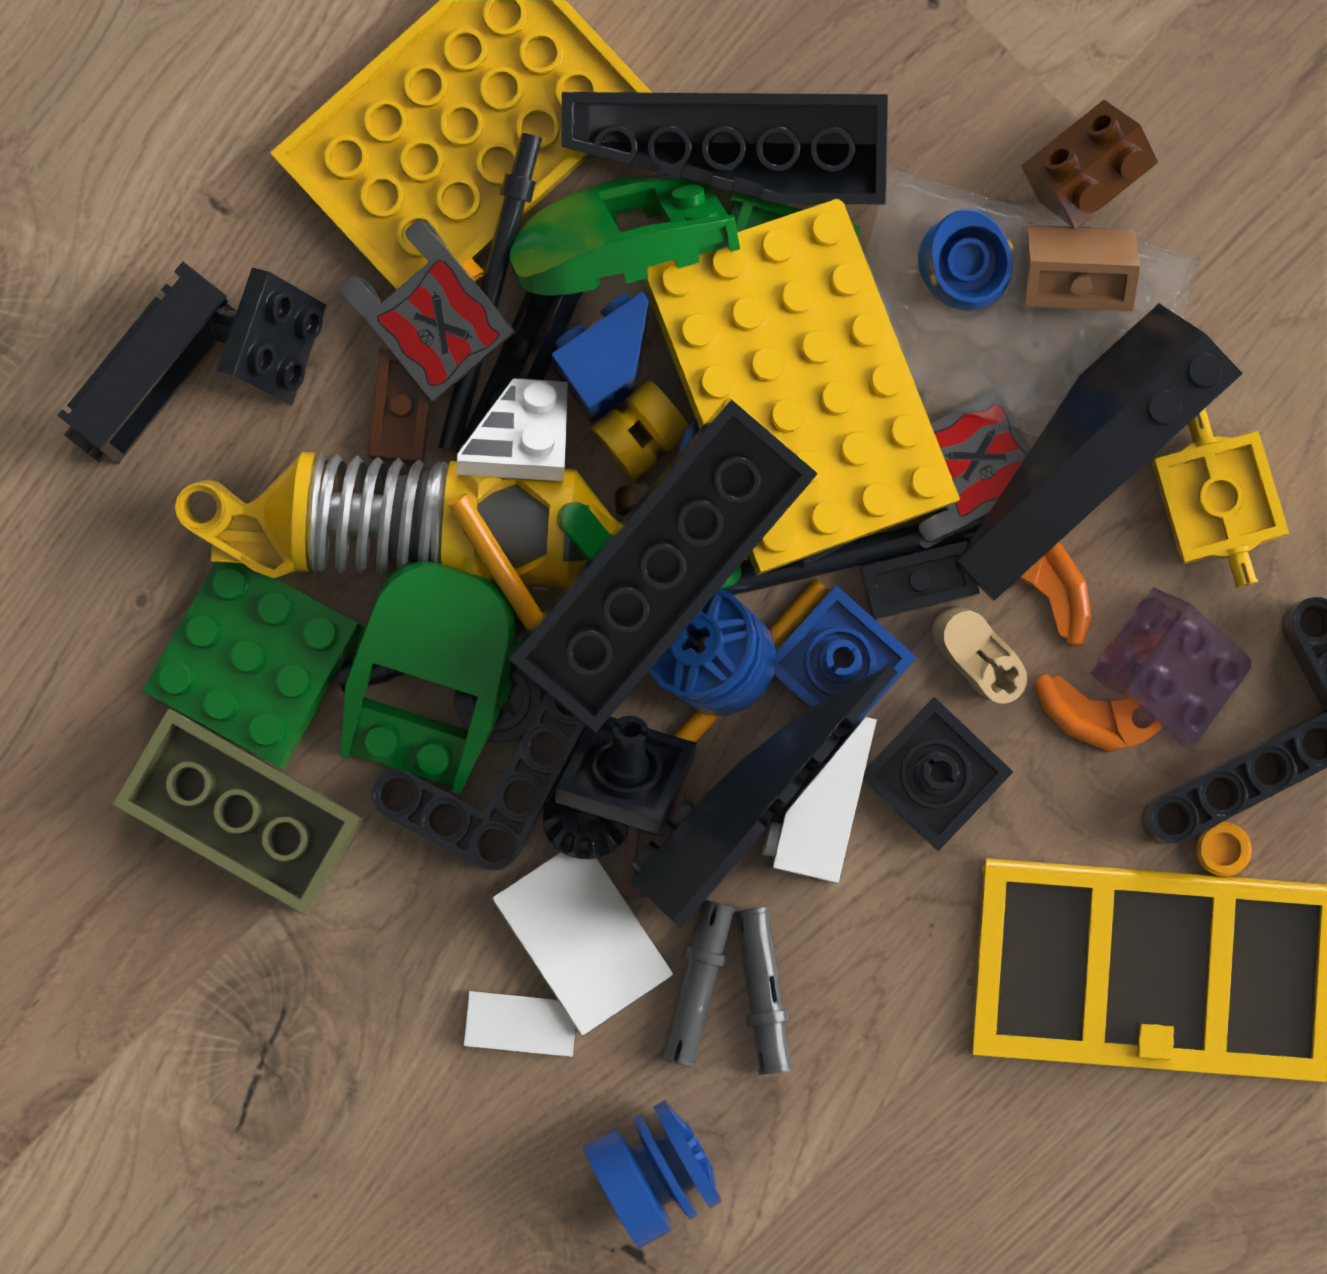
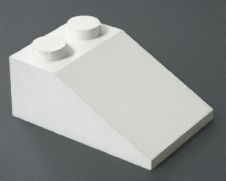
M865 717L861 720L781 815L780 823H769L762 855L771 857L769 868L830 883H839L877 719Z

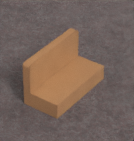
M1029 225L1027 227L1028 263L1024 287L1025 306L1133 311L1140 271L1134 230L1077 227L1074 229L1067 226Z

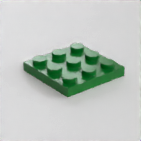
M215 562L142 691L284 770L364 627L277 578H271L255 572L243 563Z

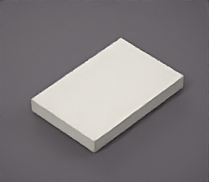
M559 853L491 898L581 1036L674 975L597 858L589 860L576 859Z

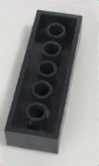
M727 397L510 651L509 660L593 731L597 732L818 473L738 404Z

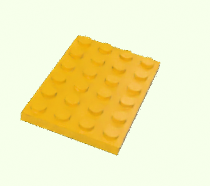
M439 0L272 150L270 154L396 291L429 262L406 237L405 232L407 228L415 221L421 220L430 223L460 263L470 258L475 261L492 245L504 201V196L499 194L505 173L511 174L521 133L542 138L532 176L536 186L531 203L525 202L522 217L591 156L587 153L562 147V92H652L566 0Z
M835 199L738 232L741 248L739 250L730 252L728 248L699 254L700 262L677 269L674 260L647 268L648 279L642 281L699 429L702 428L726 398L729 397L818 473L750 552L749 558L756 575L947 507L960 500L853 225L841 200Z

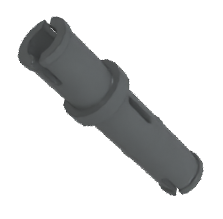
M705 900L702 903L692 946L686 945L683 955L688 958L664 1053L662 1052L661 1055L663 1060L669 1062L678 1061L677 1064L695 1067V1058L719 966L725 967L727 956L723 955L736 907L719 904L710 900Z
M769 907L735 912L751 1015H747L746 1019L747 1025L753 1026L759 1075L794 1070L791 1064L785 1021L790 1020L789 1009L783 1010Z

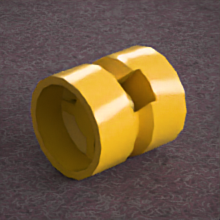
M649 379L626 397L627 408L620 411L613 408L590 427L603 448L634 482L657 464V452L663 450L670 453L679 446L682 434L689 427V424L674 404ZM635 423L648 437L640 444L628 431Z

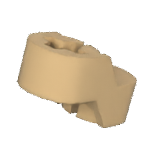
M959 605L949 606L940 611L932 625V637L945 658L968 680L973 689L981 696L1000 704L1011 703L1018 699L1026 687L1027 672L1013 649L991 629L979 613Z

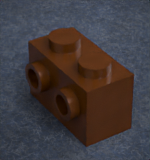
M1102 100L1021 165L1039 202L1076 229L1156 165L1158 161L1141 125L1106 100Z

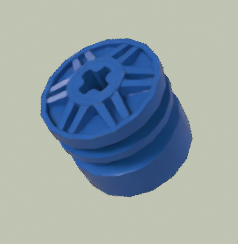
M719 589L648 672L663 689L674 695L688 707L704 715L728 716L748 709L764 695L775 674L777 652L771 632L762 621L733 594ZM706 636L707 638L704 640L706 650L698 654L697 652L701 649L698 640Z
M666 1099L653 1106L664 1128L656 1134L642 1113L634 1117L635 1126L641 1140L635 1146L631 1147L623 1135L615 1128L583 1146L585 1154L605 1194L639 1249L671 1231L670 1221L664 1205L674 1200L690 1220L698 1216L687 1193L697 1187L709 1208L722 1202L716 1188L714 1168L689 1123L672 1110Z

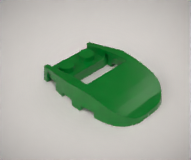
M670 175L623 177L580 190L543 208L530 218L517 234L510 250V263L518 284L524 290L540 295H567L595 290L600 284L601 277L623 274L624 281L628 284L648 279L647 268L674 260L677 269L700 262L699 254L728 248L730 252L741 248L735 217L727 214L709 185ZM644 208L647 217L660 215L664 222L620 232L616 225V213Z
M429 561L405 565L389 576L388 580L380 588L365 626L359 634L346 680L340 756L348 758L350 754L451 786L453 787L452 792L461 793L472 775L471 771L480 753L487 744L499 713L507 701L512 681H509L511 669L509 657L510 651L517 644V615L502 590L496 584L479 575ZM373 664L477 696L478 699L469 730L365 698Z

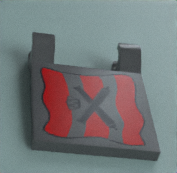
M418 220L407 228L405 234L413 246L429 261L423 268L383 302L371 284L364 278L351 277L342 285L341 293L367 320L428 398L435 402L511 337L515 331L451 253L436 229L430 223Z
M996 389L930 423L960 500L955 504L944 507L945 512L936 514L921 522L918 528L925 541H919L923 549L928 550L945 538L987 515L1031 450L1030 445Z

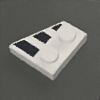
M512 379L457 454L456 475L563 481L568 382Z

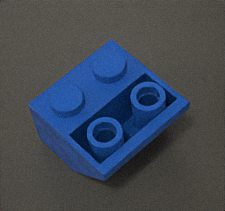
M640 292L632 299L627 293L622 294L600 311L604 317L587 330L582 324L577 325L555 342L559 349L552 353L554 370L562 382H568L567 390L591 424L624 402L626 397L637 388L649 321V300L643 292Z

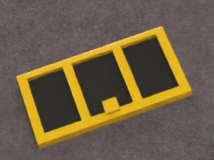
M985 858L984 865L982 866L983 881L971 1042L972 1055L1327 1082V884Z

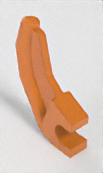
M1058 542L1018 580L1035 587L1048 598L1058 635L1066 638V643L1070 646H1081L1084 644L1092 618L1087 582L1063 545Z
M1048 673L1038 676L1034 681L1042 710L1066 735L1107 752L1144 743L1163 728L1157 719L1148 724L1146 728H1138L1134 725L1132 721L1133 712L1145 704L1141 697L1115 701L1089 700L1061 676L1050 677Z

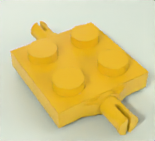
M1205 408L1187 424L1193 443L1181 452L1155 458L1152 461V467L1181 564L1185 565L1207 558H1227L1235 582V588L1239 589L1245 585L1250 586L1258 583L1248 552L1259 544L1285 538L1289 535V530L1259 431L1233 438L1213 437Z

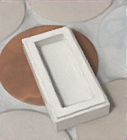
M469 991L464 1046L573 1057L576 1026L557 999Z

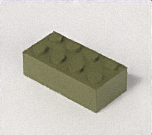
M169 708L112 804L304 915L312 914L366 820L183 714Z

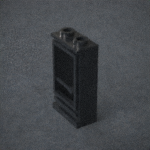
M184 261L174 271L179 277L172 287L165 284L161 289L165 294L163 299L160 300L155 296L68 403L67 406L72 411L68 414L62 409L57 415L70 425L63 435L98 462L105 455L118 464L122 461L218 342L212 338L210 333V324L214 313L218 309L222 310L224 307L237 312L227 304L229 301L222 291Z

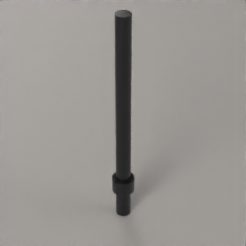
M521 133L511 174L505 173L499 195L504 196V201L480 287L496 308L499 304L510 262V250L517 236L525 202L531 203L536 186L532 176L542 138L527 133ZM483 361L454 385L438 445L439 448L459 453Z

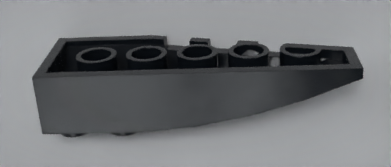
M562 92V147L777 204H823L839 199L844 204L886 205L888 94Z
M1158 303L1079 375L960 555L957 563L990 599L995 601L1243 373L1206 333Z
M888 665L833 694L785 725L743 758L696 805L687 798L666 823L674 831L661 847L651 840L630 866L638 873L631 882L682 928L764 832L770 819L791 800L804 783L805 778L823 762L840 741V737L855 724L898 672Z

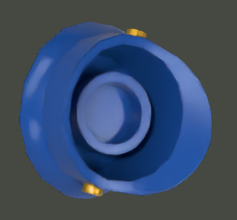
M973 209L954 211L932 226L924 235L918 253L920 275L934 297L950 308L964 311L987 308L1003 296L1011 281L1013 271L1011 251L1013 250V245L1010 240H1007L999 225L987 214Z

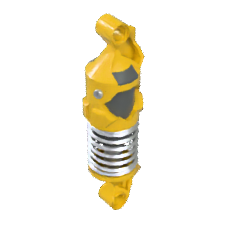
M301 452L256 500L250 503L241 501L220 482L211 479L199 480L185 487L177 496L175 503L176 516L180 523L197 536L212 544L211 561L243 563L251 570L271 578L296 571L310 572L311 569L315 573L317 571L321 573L327 567L329 536L331 535L336 536L335 568L340 574L347 569L350 537H357L355 568L360 575H363L368 568L370 538H377L376 571L381 577L388 572L390 558L392 561L397 562V569L408 565L409 562H437L479 575L497 585L494 577L448 506L453 499L467 493L525 586L533 587L536 590H547L549 588L564 589L585 565L587 560L559 528L557 515L560 508L571 502L585 504L610 534L620 524L610 515L576 469H564L563 481L456 475V461H450L448 465L445 461L441 463L439 460L431 471H427V467L418 459L412 465L408 475L407 466L399 458L392 463L389 471H387L386 464L377 457L372 461L367 471L365 462L358 455L346 467V463L338 454L328 461L322 453L318 455L316 452ZM337 471L339 492H332ZM356 475H358L359 494L353 493ZM378 475L379 495H373ZM196 491L208 492L215 499L217 510L212 519L204 520L194 514L191 500Z

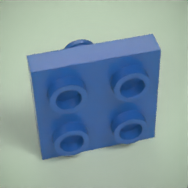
M835 585L776 651L774 677L809 709H812L840 690L888 665L892 666L898 673L855 724L841 736L844 739L917 657L842 589Z

